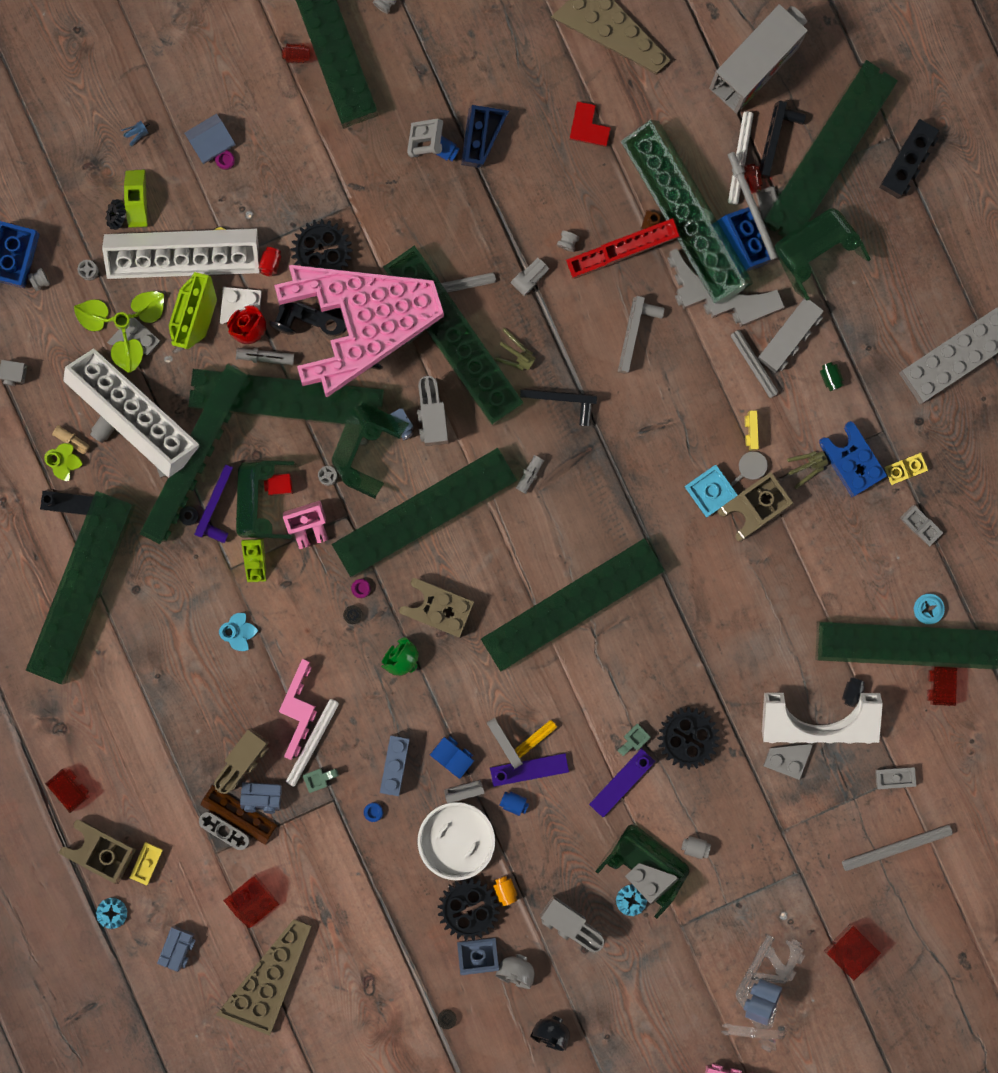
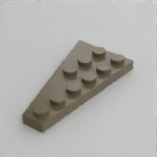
M568 0L551 16V19L583 34V36L605 48L619 53L620 56L634 61L637 65L656 75L670 62V59L614 0Z
M293 919L216 1015L270 1036L312 925Z

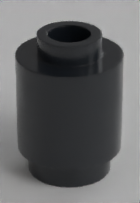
M850 678L842 696L845 705L855 708L861 693L865 691L864 681Z

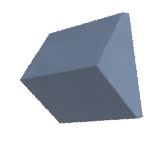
M217 113L184 133L203 164L236 145Z
M496 938L457 942L460 975L499 971Z

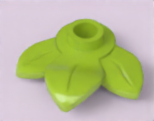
M62 443L56 449H50L44 457L45 463L52 468L54 475L64 481L70 480V470L82 466L81 459L72 453L74 446L69 443ZM52 455L57 457V461L52 459Z

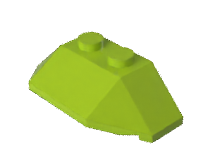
M194 272L192 277L180 288L169 322V332L173 346L189 350L206 337L217 302L211 276Z

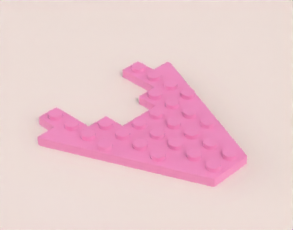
M290 265L289 270L293 281L274 285L279 305L317 296L321 312L341 308L349 336L330 340L334 357L297 366L302 386L322 382L326 397L342 388L444 317L433 280Z

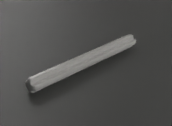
M949 825L928 831L842 861V866L845 871H849L951 836L953 834L952 829Z

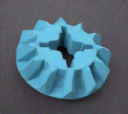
M934 594L920 596L913 607L916 618L924 624L937 623L941 620L945 611L943 601ZM926 604H928L929 606L936 605V607H934V609L931 610L932 616L928 612L922 613V611H924V609L926 608Z
M627 885L618 892L616 904L623 914L635 916L642 913L646 907L647 900L633 885ZM635 893V900L639 904H632L630 908H628L629 902L626 899H624V897L631 898L632 895Z
M117 898L103 900L98 905L96 911L97 921L103 927L109 929L120 927L127 918L125 904ZM111 905L113 912L120 913L113 916L112 922L110 916L104 914L110 911Z

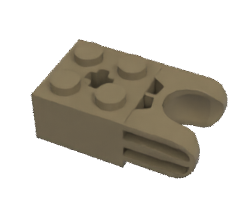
M770 472L722 506L717 513L722 517H726L731 513L739 512L745 517V525L736 533V539L739 542L793 506V502ZM764 495H766L767 497L770 496V497H771L770 503H769V504H766V503L763 504V503H762V501H763V497H762V496H764Z
M412 578L410 583L412 587L423 593L424 602L418 608L402 606L398 612L460 638L474 602L419 579ZM448 607L453 608L454 616L446 618L444 610H448Z
M248 729L224 760L227 762V765L214 782L215 789L222 794L234 790L244 775L255 769L258 764L255 761L258 757L262 758L269 750L267 745L270 742L253 729Z
M76 820L74 828L83 834L84 844L78 850L62 847L59 854L112 883L119 884L137 849L81 820ZM106 854H112V860L107 863Z

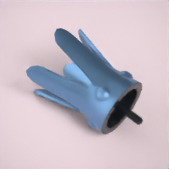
M139 121L136 125L121 131L132 128L123 134L126 138L139 133L130 142V146H133L142 136L149 134L146 127L150 124L148 123L144 126Z

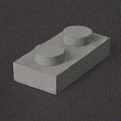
M915 767L875 770L877 789L916 787Z

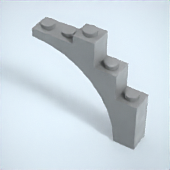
M678 249L669 252L668 263L671 268H675L677 273L675 279L678 286L682 285V288L677 289L675 299L678 306L682 305L683 309L705 301L706 304H703L707 315L710 314L714 318L733 310L732 317L736 324L739 323L740 327L784 309L778 290L757 295L731 294L718 290L705 283L692 272L682 259Z

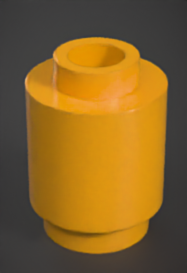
M506 876L496 879V883L493 886L499 902H502L503 906L516 902L517 892L512 879H507Z

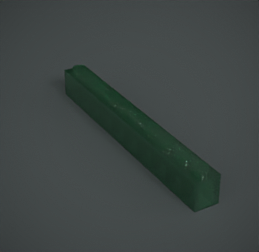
M231 363L226 365L190 435L199 444V447L186 465L167 479L140 532L142 536L158 544H161L163 541L167 542L172 533L169 529L172 524L176 525L179 520L180 514L178 512L181 507L184 508L189 500L186 497L189 490L193 491L198 481L195 479L198 473H203L207 465L204 463L207 456L211 457L215 450L213 444L216 439L220 440L224 432L222 430L224 423L228 424L233 415L230 412L233 405L237 407L242 396L239 394L242 388H247L251 380L248 378L250 373Z

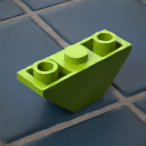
M128 170L125 172L124 201L128 228L148 227L145 170Z
M263 539L242 540L241 545L247 582L266 581Z

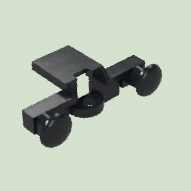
M290 302L280 305L275 322L270 321L271 327L287 335H294L296 331L291 329L295 318L318 328L320 327L328 336H339L347 330L341 308L321 312L300 302L297 304ZM336 322L337 326L333 331L327 330L326 326L328 323ZM376 363L370 368L381 370L383 366Z

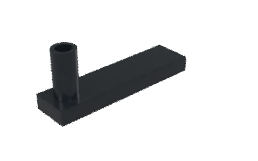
M778 101L774 105L757 177L765 179L770 176L783 120L801 125L804 124L806 114L787 109V102Z
M521 389L520 391L521 398L581 403L579 425L590 426L592 404H597V395Z
M42 491L40 510L117 519L119 499Z

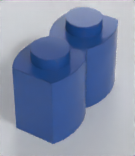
M449 736L448 739L443 737L430 753V756L460 779L474 762L472 759L473 754L465 748L463 751L457 747L458 742Z

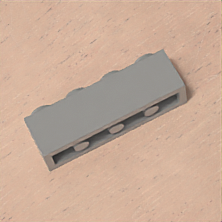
M805 297L759 355L758 360L774 373L778 369L782 371L788 363L786 361L789 355L794 356L800 348L798 343L801 339L805 341L812 333L809 331L812 325L817 326L823 319L821 316L823 310Z

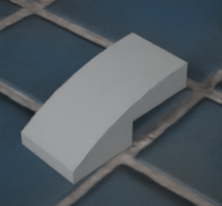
M912 505L900 517L928 546H931L943 534L916 505Z

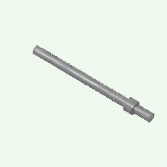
M735 152L729 153L728 157L733 167V175L738 179L771 260H774L778 256L744 176L743 166L739 164Z

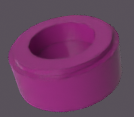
M226 150L215 157V162L220 169L229 170L233 167L235 158L230 151Z
M358 579L353 582L351 591L355 597L365 598L369 595L371 587L366 580Z

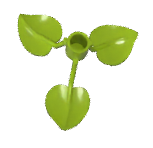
M150 291L137 295L131 302V308L136 314L127 315L124 312H119L114 317L106 319L108 308L100 300H88L75 305L74 311L80 324L89 331H100L104 326V322L114 321L116 328L122 330L124 342L118 341L113 345L111 357L117 366L131 373L141 363L143 348L138 340H127L125 329L130 325L129 319L139 316L142 322H156L163 312L164 294Z

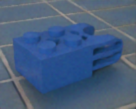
M849 421L845 424L844 428L848 436V443L844 448L835 446L826 437L821 438L819 444L852 498L887 475L856 425ZM857 466L863 468L862 475L855 472Z

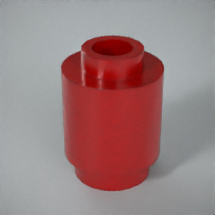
M267 247L266 251H263L258 267L261 270V274L272 277V274H277L282 258L280 250Z

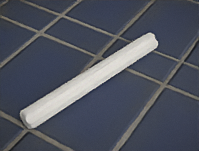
M744 111L736 152V157L739 164L743 166V169L745 168L754 115L749 111ZM732 175L728 203L737 205L741 187L737 177Z
M329 700L286 780L287 784L291 786L297 784L339 705L337 701Z

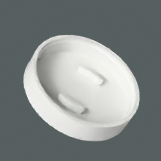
M451 802L436 807L426 816L418 833V850L424 864L434 874L448 880H464L477 875L487 866L494 852L495 834L491 822L480 809L468 803Z

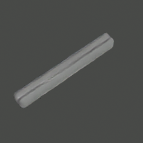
M488 273L435 284L437 294H443L492 284L496 282V277L494 273Z
M737 330L732 333L731 338L770 398L777 395L778 390L741 331Z

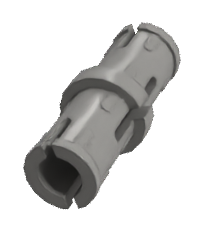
M534 455L527 469L523 470L524 474L515 488L526 494L533 480H536L538 477L536 475L544 460Z

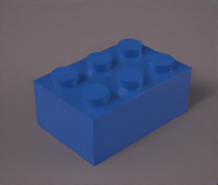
M749 207L727 214L713 223L737 275L759 268L772 261Z
M0 221V283L25 289L40 236L36 230Z

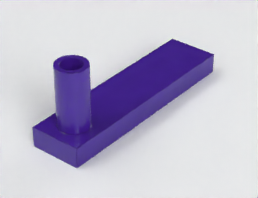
M224 466L194 535L201 538L203 535H206L221 543H225L228 533L209 525L208 522L233 467Z
M641 748L589 805L599 815L604 817L656 761Z
M565 753L521 761L523 764L515 769L512 764L490 767L493 787L569 772Z

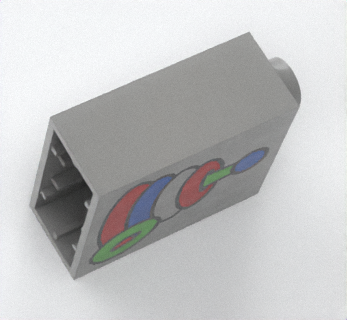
M779 4L716 70L709 89L738 114L799 49L808 31L804 27L807 23L805 16L793 6L785 10Z

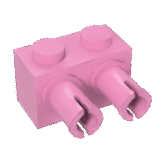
M321 501L283 513L288 534L294 533L299 549H303L304 545L305 548L310 546L305 529L313 528L317 543H322V539L323 542L329 539L323 525L326 523V516Z

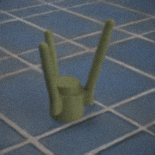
M503 328V332L524 352L519 353L505 343L500 342L502 347L518 357L516 360L518 363L499 357L496 358V361L516 367L521 371L524 368L529 370L536 357L532 356L533 353L521 344L506 328Z
M814 451L787 459L788 462L810 458L808 459L809 463L789 471V475L810 466L812 469H815L795 485V489L806 483L817 473L823 471V467L828 465L827 458L822 451L818 453Z

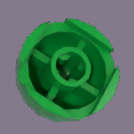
M406 637L397 641L400 644L396 648L392 645L382 659L384 665L381 667L392 675L403 676L407 673H412L418 666L417 648Z

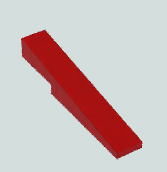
M672 218L566 259L572 278L575 279L680 236Z

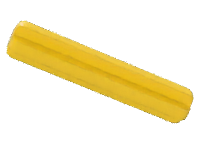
M549 720L514 749L518 757L524 756L557 728L556 724Z

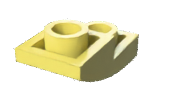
M922 453L884 467L891 485L928 471Z

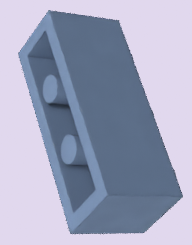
M390 735L380 793L394 796L400 795L410 738Z

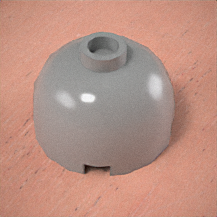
M517 954L516 957L509 956L504 958L500 962L499 971H496L495 976L506 983L511 982L516 984L515 986L530 989L534 982L535 972L532 965L527 962L528 958Z

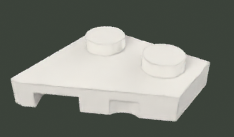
M223 287L220 324H226L235 311L239 309L241 312L245 309V306H255L260 310L262 291Z

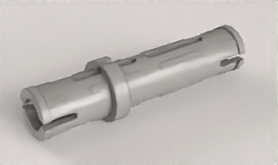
M237 347L236 360L241 359L253 361V363L258 361L293 366L294 353L289 354L258 350V348L243 349ZM247 354L263 355V357L249 356ZM267 356L281 357L283 359L267 358Z

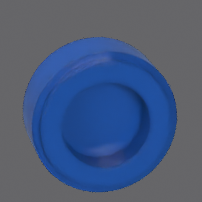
M372 802L364 808V816L368 821L376 822L381 819L383 808L380 804Z

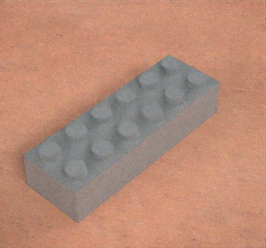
M998 307L899 372L919 404H922L998 353Z

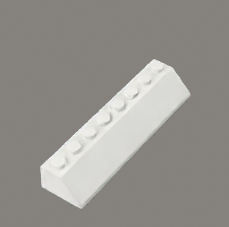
M257 229L104 234L102 250L107 279L192 276L194 272L205 275L260 272L258 269L259 243Z
M95 349L90 350L65 367L64 382L168 478L181 470L198 449L199 444Z

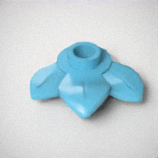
M245 613L234 614L229 622L224 623L219 629L220 637L224 641L229 642L231 647L238 651L249 650L247 640L254 637L258 632L255 626L245 623ZM228 628L232 629V635L227 636L225 633Z

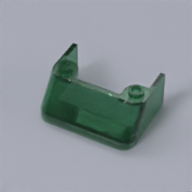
M835 208L828 209L778 241L775 245L778 259L795 292L806 301L810 298L802 283L808 280L812 274L809 262L838 243H841L842 247L848 251L855 250L856 254L866 261L871 260L858 233L844 215Z
M356 403L351 409L332 457V464L343 482L348 487L375 499L384 483L351 467L362 437L368 440H376L384 431L400 439L409 423L366 403Z
M251 461L244 462L239 466L236 532L240 537L245 539L294 540L293 535L272 534L273 527L271 522L264 518H257L259 480H269L275 473V467L296 468L295 462Z
M631 824L628 825L606 853L595 872L599 873L606 864L614 869H619L624 864L632 870L640 863L676 876L679 880L656 901L660 905L654 915L657 919L674 901L689 875V867L638 826Z

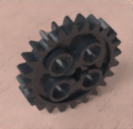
M321 219L320 224L313 220V226L306 223L307 229L305 230L300 227L301 235L295 233L298 240L292 241V244L296 247L290 248V250L296 254L291 256V258L298 260L294 265L343 271V266L349 267L346 260H352L348 254L353 253V250L347 248L352 245V242L346 241L349 235H342L345 231L344 228L337 230L338 223L332 227L331 220L327 222V225L324 224L323 219ZM326 235L334 237L331 243H325L323 239ZM309 239L315 241V245L312 248L305 246L306 241ZM335 245H338V248L336 249H328ZM323 246L324 249H327L324 250L323 255H321L320 252H316L319 251V247ZM307 252H315L308 256L305 255ZM331 253L338 254V259L335 262L328 260V256ZM312 258H319L320 263L317 266H311L310 260Z
M687 707L686 712L679 708V714L672 711V718L666 716L668 722H661L664 729H658L663 734L657 737V739L663 742L658 747L665 748L661 754H668L666 760L673 759L672 765L679 762V768L681 769L686 764L688 770H690L691 764L696 769L699 762L704 766L705 758L711 761L709 754L716 755L713 747H719L715 740L720 739V737L715 736L719 729H713L716 722H709L711 716L709 715L705 718V711L698 714V708L691 712L690 707ZM684 719L690 722L688 730L680 728V722ZM676 728L686 735L691 733V737L702 743L704 747L701 748L690 741L685 743L686 739L673 730ZM700 729H704L707 733L706 738L703 740L697 738V732ZM674 736H678L681 741L677 747H673L670 744V740ZM690 746L697 748V754L693 757L687 754V749Z
M473 878L470 879L469 883L465 879L462 880V884L455 880L456 886L453 887L449 884L450 891L443 890L446 897L439 898L443 904L438 905L437 908L443 909V911L439 912L438 916L444 917L440 924L446 923L447 925L444 930L450 928L451 936L456 932L457 939L464 935L465 941H467L468 936H471L472 940L475 941V935L477 934L482 939L483 931L489 934L487 928H495L492 921L498 922V918L494 916V914H500V911L495 909V907L500 905V903L494 902L497 895L491 896L493 888L487 891L488 884L485 883L481 886L480 879L476 884L473 883ZM475 891L479 894V899L474 902L470 901L468 894ZM455 899L459 900L462 904L457 910L453 909L450 905L451 901ZM481 901L485 902L484 905L473 908L472 914L465 912L457 917H453V914L465 910V905L472 907ZM479 909H484L487 912V916L484 919H479L476 916V912ZM460 918H468L469 925L461 927L458 923Z

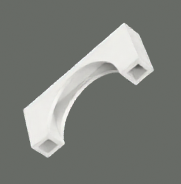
M764 693L763 742L879 743L883 705L881 694L861 693L857 706L844 719L828 725H812L798 720L789 712L785 705L784 693Z

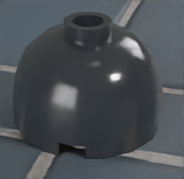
M552 1016L551 1019L543 1018L539 1020L534 1026L530 1037L538 1043L541 1041L547 1044L546 1047L566 1051L570 1040V1031L562 1023L563 1019Z

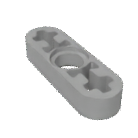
M493 718L486 722L514 769L522 765L523 763L496 719Z
M205 812L200 816L199 825L204 830L237 850H243L248 847L250 839L243 831L212 812ZM211 816V821L215 824L217 820L221 822L217 825L215 832L212 830L214 828L213 825H204V817ZM223 825L230 829L229 835L225 837L219 834V828ZM233 831L237 832L234 836L238 838L244 837L245 845L241 844L238 846V841L232 838V841L228 840L232 836Z

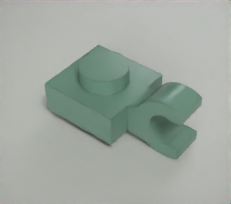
M637 723L624 736L627 742L617 751L622 756L632 747L637 751L651 737Z
M322 768L304 774L303 778L309 793L327 787V780L337 777L339 774L337 769L323 773Z

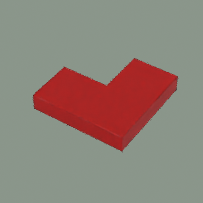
M577 101L569 140L607 147L611 127L592 124L596 105Z

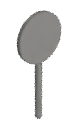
M748 452L743 455L739 461L741 475L731 482L730 485L733 487L743 477L750 480L761 478L767 471L768 464L766 458L759 452Z

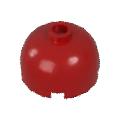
M245 306L244 310L240 312L238 309L229 318L227 323L228 332L239 343L252 344L260 340L264 335L266 320L257 307Z

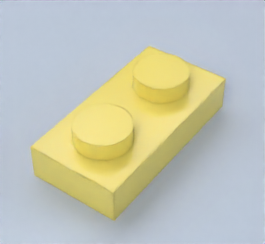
M749 411L748 416L744 418L745 427H748V435H745V444L749 446V451L759 449L757 411Z
M145 842L130 875V879L148 885L163 849Z

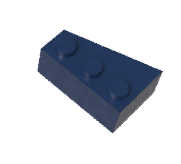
M471 105L468 109L461 165L480 168L484 164L509 113L508 110Z

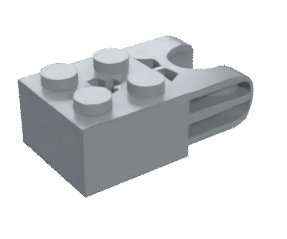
M424 376L418 384L421 410H417L419 423L423 424V429H419L421 442H425V446L448 444L444 403L439 401L437 381L432 376Z
M552 896L540 914L542 924L549 929L556 928L561 937L566 940L571 938L591 952L600 951L604 946L602 934L586 923V918L555 896Z

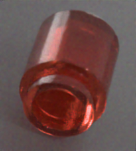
M287 43L286 47L282 48V59H286V63L309 62L310 46Z
M755 164L745 165L744 176L751 193L760 192L762 190L761 186H763L760 167Z

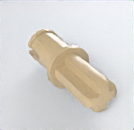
M60 425L52 433L53 436L64 443L73 445L74 449L81 454H85L90 447L87 443L76 437L75 433L71 434Z

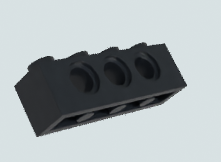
M919 119L879 188L898 199L902 195L906 196L911 187L908 185L911 178L915 180L920 172L918 166L921 162L925 163L930 154L927 152L930 145L934 147L938 141L937 133L939 130ZM916 140H922L924 142V147H918L916 145ZM906 156L914 157L915 163L909 164ZM897 173H904L906 179L899 180L897 178Z

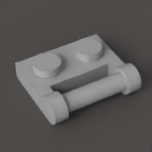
M432 119L411 123L407 150L409 157L414 158L420 154H439L442 152L440 142L443 120ZM431 141V144L428 146L418 147L420 142Z

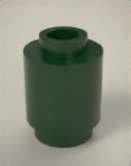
M833 362L822 366L820 374L829 391L844 386L842 382L844 379L837 364L833 365Z

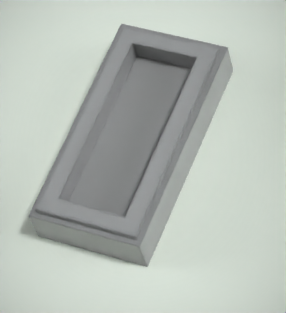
M775 186L756 190L759 210L765 227L783 224Z
M478 780L445 789L444 792L447 803L484 794L482 781Z

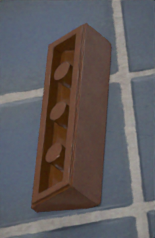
M213 785L200 804L266 845L277 827V824L257 812H245L244 809H241L238 800L226 793L218 792Z

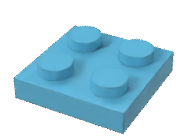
M714 465L684 486L706 518L738 496L717 465Z

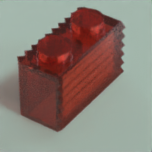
M932 666V670L928 671V682H931V689L927 690V701H930V705L956 706L958 670L956 667Z
M63 768L45 784L68 812L72 813L90 798L88 795L89 790L83 783L79 785L75 780L77 776L71 769Z

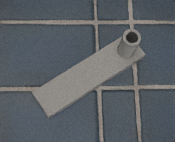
M636 296L633 298L617 372L624 374L629 372L641 314L660 319L663 317L664 308L644 303V297Z

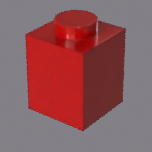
M291 474L267 476V480L264 481L265 492H268L269 496L293 494Z

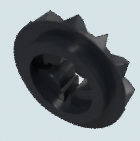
M112 200L111 204H108L105 219L110 229H119L125 220L126 210L122 200Z

